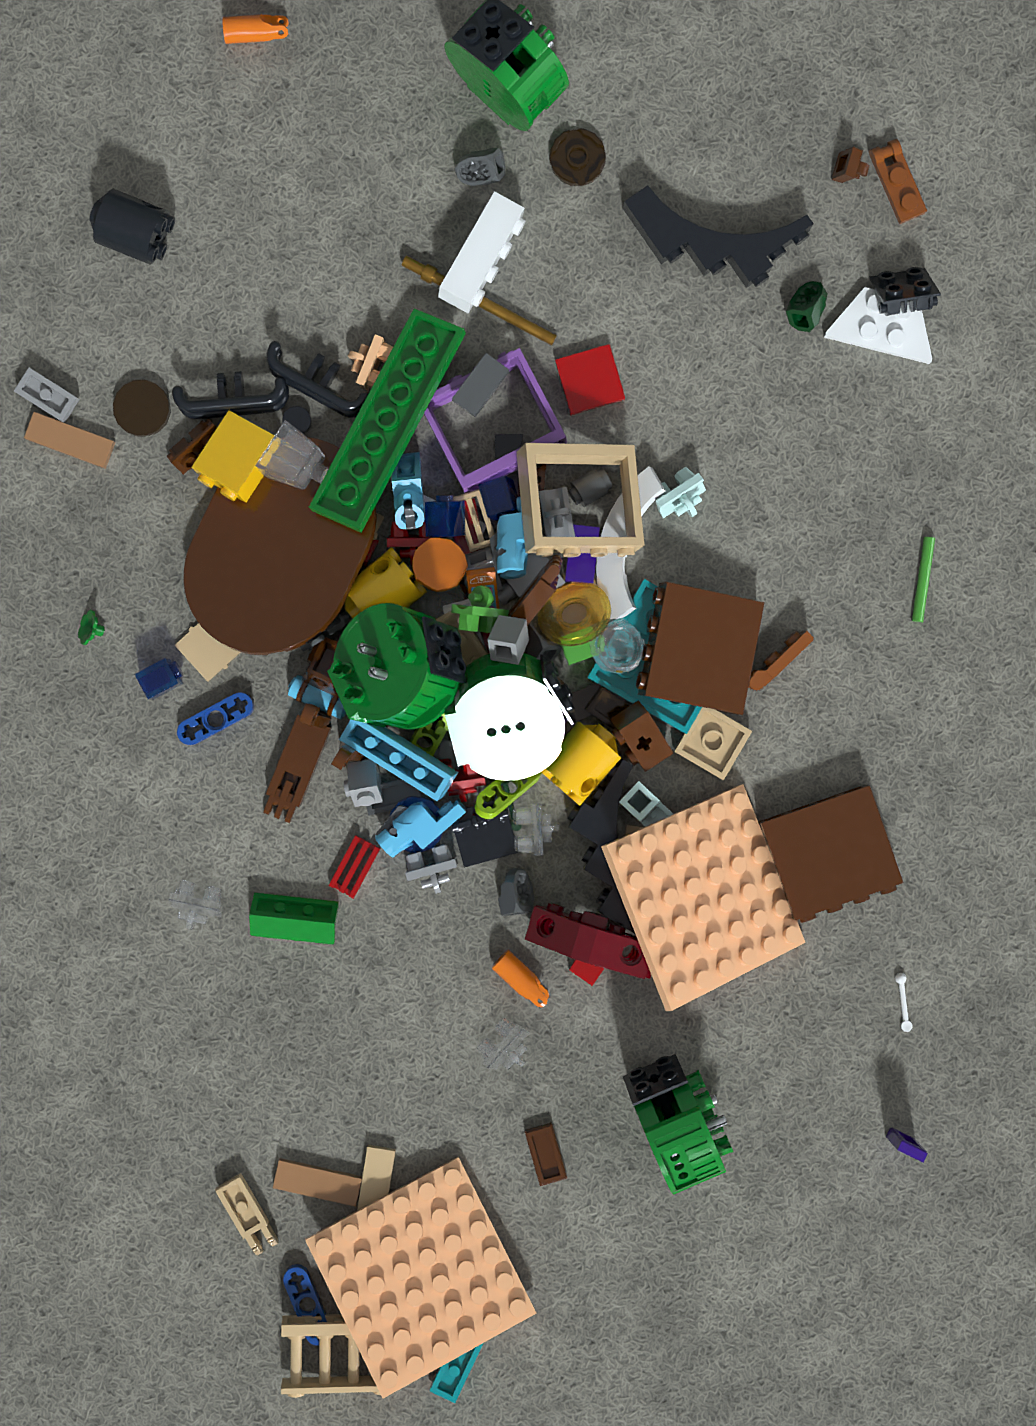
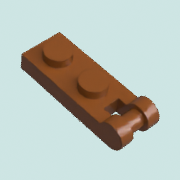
M891 140L887 142V146L882 148L877 146L870 149L869 156L899 225L925 214L927 209L903 156L899 140ZM891 156L894 164L886 166L884 159Z

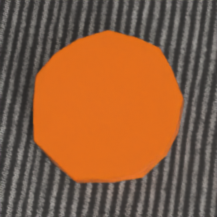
M430 538L415 550L412 561V571L416 581L429 590L436 592L447 591L458 586L468 567L466 556L461 548L452 540L443 538Z

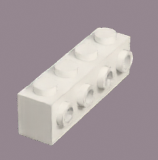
M494 191L440 285L439 298L466 313L470 312L473 305L479 306L485 295V291L482 290L486 282L492 283L499 269L496 267L497 262L500 258L505 260L512 247L509 241L513 234L517 236L520 234L526 220L522 219L524 207Z

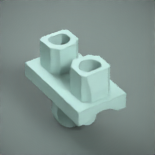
M684 467L674 476L679 486L670 490L665 482L662 483L666 491L656 499V504L663 518L672 512H675L677 516L682 515L686 511L691 517L697 515L694 506L702 501L699 495L706 491L703 485L704 480L699 473L694 475L687 467Z

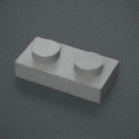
M30 367L14 390V392L63 423L66 422L80 400Z

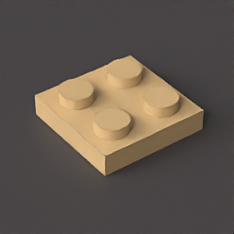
M702 707L688 733L683 734L674 752L724 780L752 731L717 710Z

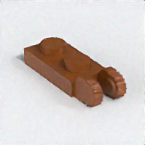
M796 630L784 641L787 646L780 653L775 650L764 660L766 666L762 670H753L751 672L748 688L756 691L763 689V686H766L813 641L814 637L808 631L802 630L799 633Z

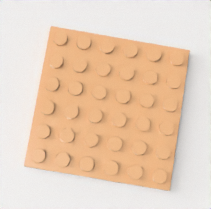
M743 784L601 846L666 1011H672L806 943L797 920L792 918V913L774 861Z
M459 1157L450 1160L305 1238L382 1398L391 1395L536 1314Z

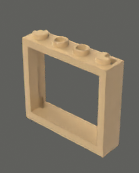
M525 443L516 452L525 553H536V555H542V557L552 556L553 553H563L564 557H576L581 555V553H590L591 557H603L608 555V553H617L618 557H624L625 555H635L637 550L645 546L634 445ZM536 464L620 465L627 537H543Z

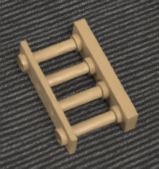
M326 1314L327 1322H318V1320L322 1319L321 1315H316L315 1317L282 1316L281 1337H288L291 1340L290 1378H282L281 1394H287L293 1398L302 1397L304 1394L373 1392L376 1395H381L372 1376H359V1349L341 1314ZM334 1335H345L348 1338V1376L331 1377V1338ZM305 1336H316L319 1339V1377H302V1339Z

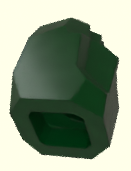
M810 281L797 289L789 301L786 309L788 321L798 331L811 332L819 324L820 316L826 307L828 295L821 282Z

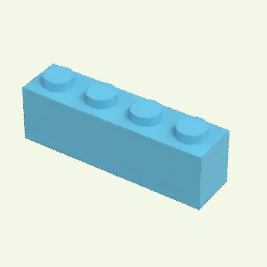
M350 719L339 738L343 743L436 801L445 796L458 774L451 767L387 727L383 728Z

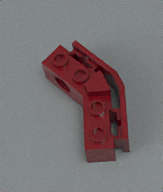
M548 902L547 907L534 906L524 940L591 965L642 979L651 978V972L636 935L625 933V927L610 923L607 928L608 918L595 912L584 911L582 914L570 911V914L564 912L565 907ZM628 945H632L631 952L626 956H622L623 949Z

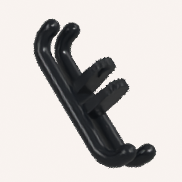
M278 341L270 343L266 352L269 370L275 378L279 376L284 377L288 386L348 418L357 417L369 392L363 391L357 399L347 400L329 390L339 371V364L334 362L318 384L314 379L324 363L325 356L320 353L317 354L306 374L302 375L280 362L282 357L280 343Z
M237 371L234 374L235 397L227 396V380L224 373H217V399L190 401L180 386L173 387L172 396L175 404L186 417L190 419L224 417L228 410L238 416L279 411L286 405L289 399V387L286 385L285 378L279 376L275 379V388L271 393L245 396L243 375L241 371Z

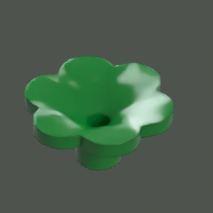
M90 609L87 615H83L80 623L81 627L78 630V638L81 639L80 643L82 645H87L89 641L93 640L95 635L103 636L105 627L98 624V617L95 616L94 610Z

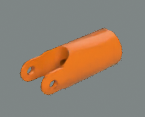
M283 15L228 16L222 19L226 44L265 42L273 39H283L288 35L286 27L289 21Z
M509 949L506 950L491 968L519 995L529 999L537 1007H544L547 1004L549 992L524 963Z

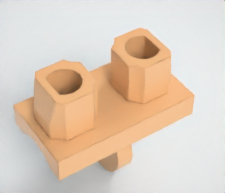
M376 334L370 348L365 344H361L358 353L350 351L348 354V358L354 361L351 371L359 373L356 383L361 385L360 388L367 391L372 388L380 373L377 370L380 361L385 363L393 349L391 345L386 343L383 337Z

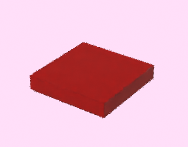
M610 344L555 360L570 415L625 400Z

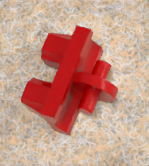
M394 520L392 521L391 535L387 537V547H410V549H400V558H410L412 566L415 550L428 539L441 538V535H437L435 520H424L423 525L419 527V535H409V529L399 528Z
M451 759L439 760L453 769ZM465 764L459 770L454 769L458 774L450 785L448 793L449 796L459 795L462 803L467 802V794L477 792V786L486 785V777L472 770L470 764Z

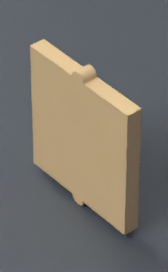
M199 623L195 627H190L189 632L175 644L176 648L207 682L222 669H227L228 664L241 653L215 640Z

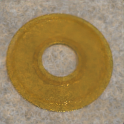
M569 582L557 588L538 612V623L543 634L552 642L563 646L582 645L594 640L605 630L611 617V604L606 593L598 586L591 583ZM574 603L585 606L587 614L581 622L570 624L563 620L562 613L567 606Z

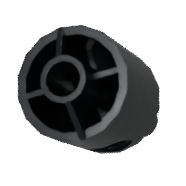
M114 188L94 203L89 218L95 243L149 265L154 263L156 259L163 260L167 250V244L163 242L167 233H171L175 225V217L171 216L168 210L154 206Z

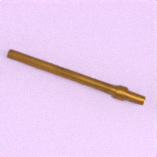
M407 255L401 265L420 275V279L429 284L433 282L440 286L446 277L438 272V268L430 264L424 265ZM483 297L478 306L551 346L557 335L486 297Z

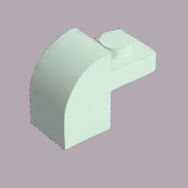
M639 781L619 801L645 827L673 814Z

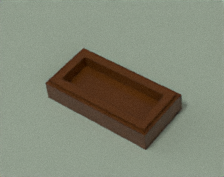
M552 1122L524 1130L539 1185L543 1186L567 1179Z

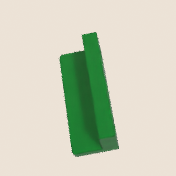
M254 892L249 913L250 935L333 945L335 943V926L339 901Z

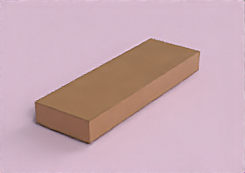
M33 412L24 436L26 440L104 469L107 467L116 443Z
M280 1158L273 1188L356 1207L362 1176Z

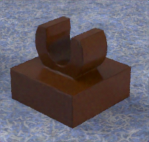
M851 147L839 152L831 180L843 183L854 178L859 179L860 175L866 177L870 165L860 161L863 151Z

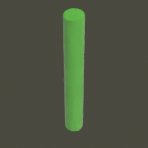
M924 537L912 615V621L923 623L935 544V538Z

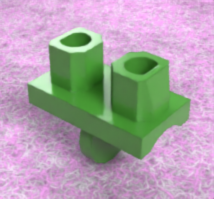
M482 585L476 586L468 596L472 606L452 604L451 613L460 614L458 630L491 633L498 615L508 616L509 610L489 608L494 602V596L487 586Z

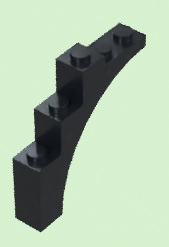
M648 185L624 201L623 210L660 264L667 260L670 263L675 262L684 254L682 250L685 249L703 276L709 272L712 275L719 273L727 266L725 261H728L746 288L752 284L758 287L769 279L768 273L773 267L769 258L774 262L787 252L785 247L793 242L797 246L810 236L808 232L814 224L809 216L805 215L787 226L768 232L745 235L721 233L700 227L680 217L666 206Z
M621 759L620 763H617L606 775L610 779L605 788L599 786L591 800L595 802L594 806L591 807L585 802L580 806L575 804L567 819L571 821L568 825L571 829L596 843L595 848L589 846L581 861L585 862L583 869L611 886L609 890L604 888L596 900V903L599 904L598 912L635 934L601 846L618 839V805L623 786L633 767L632 764Z

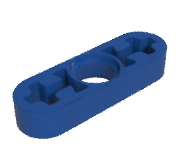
M235 693L181 722L177 728V736L186 745L198 744L251 715L254 710V701L246 693ZM237 698L241 701L247 700L246 711L244 713L241 710L232 712L231 715L234 719L230 721L228 712L222 706L227 703V708L230 709L237 704ZM217 710L223 714L224 721L219 727H213L208 721L209 714L212 711ZM202 717L203 725L209 732L205 734L204 729L197 731L194 740L191 737H185L186 726L196 727L201 723L198 721V718Z
M291 1265L285 1272L283 1283L297 1317H315L320 1313L322 1319L317 1322H327L326 1312L309 1271L303 1265ZM293 1272H296L298 1276H304L301 1280V1286L305 1291H302L297 1296L294 1293H298L299 1287L296 1282H290ZM310 1297L315 1301L316 1307L312 1311H304L300 1307V1300ZM306 1336V1339L311 1344L319 1345V1339L316 1336Z

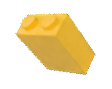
M228 410L192 468L199 475L197 479L207 487L212 488L215 485L221 488L220 493L228 499L235 501L238 498L247 503L283 445L275 435Z

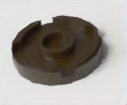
M584 128L562 132L554 140L550 149V165L553 173L561 182L570 186H584L592 183L601 175L605 166L606 153L602 141L595 133Z
M145 379L133 380L123 385L116 393L113 402V415L118 425L128 434L137 437H146L160 432L167 424L171 414L170 402L166 392L156 383Z

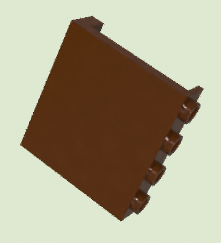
M671 582L659 583V587L655 588L652 597V603L655 604L654 613L649 617L647 623V632H650L648 644L645 643L642 649L643 670L639 672L636 680V688L639 689L638 695L743 715L765 602Z
M864 784L758 821L766 838L792 913V918L794 920L799 919L800 923L815 919L816 913L824 910L827 913L843 909L842 904L853 901L854 904L865 902L870 899V894L879 891L881 895L891 893L897 890L896 885L903 883L870 785Z

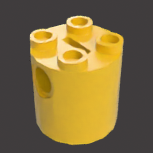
M392 547L358 573L346 598L344 607L352 618L363 610L382 603H393L408 608L427 593L422 584L416 580L412 582L415 576L404 562L398 565L402 559Z
M578 721L563 738L561 743L562 750L557 758L547 768L542 770L541 773L580 806L621 759L617 751L616 738L600 724L583 725Z

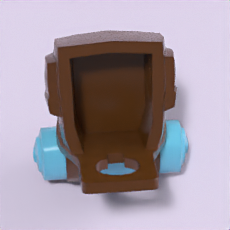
M325 637L324 640L314 645L307 659L309 666L303 676L297 675L289 683L288 696L295 698L300 703H310L320 707L319 710L327 713L328 716H334L342 720L346 712L327 672L334 662L333 659L338 642Z

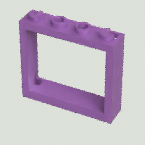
M520 348L505 353V351L501 353L497 361L507 367L509 372L518 368L551 431L530 443L567 444L566 436ZM470 373L463 377L462 375L455 376L447 382V385L436 390L424 413L464 494L481 489L518 470L516 452L519 450L517 449L467 475L464 474L433 410L451 402L453 396Z

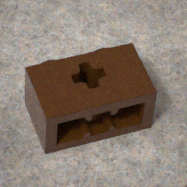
M639 700L610 719L616 728L611 732L620 745L624 743L627 745L628 750L625 751V754L633 766L639 764L646 772L673 754L649 712Z

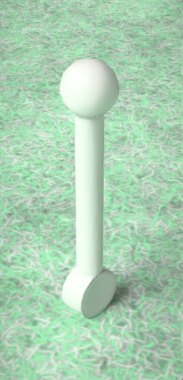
M898 973L895 976V980L899 983L903 1017L901 1029L909 1032L913 1025L908 1020L904 986L906 975Z

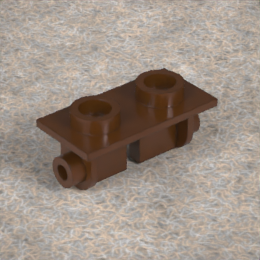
M209 418L205 422L203 420L200 421L188 433L193 441L189 443L183 437L169 449L170 453L167 455V458L184 475L188 470L193 469L194 462L217 427Z

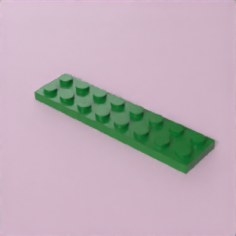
M413 309L310 503L309 508L311 511L362 533L466 334L464 328Z

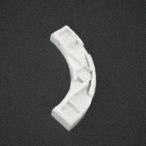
M650 466L637 475L641 516L666 491L654 469ZM622 493L607 517L601 537H627ZM608 553L606 556L597 557L596 562L597 586L605 614L612 624H615L637 609L632 600L627 575L625 574V557L627 555L618 557L617 553Z

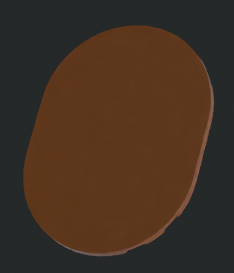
M310 437L278 439L283 447L247 503L238 498L235 501L228 499L220 493L221 488L217 487L191 541L184 565V589L188 605L201 627L215 640L233 650L252 655H268L282 651L288 652L306 644L308 640L316 636L320 631L323 632L338 615L366 558L376 530V506L362 533L315 513L309 508L340 449L327 441Z

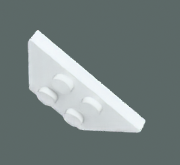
M864 287L824 335V338L930 364L932 362L922 310L911 312L909 302H907V313H902L900 307V314L889 316L880 314L878 303L882 301L875 289Z

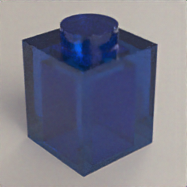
M504 475L478 485L488 518L497 521L502 515L519 513L517 509L518 495L513 479Z
M436 495V501L425 502L426 537L466 535L465 500H453V495Z
M167 658L134 674L148 700H154L183 684L180 679L183 676L180 666L176 661L171 662Z

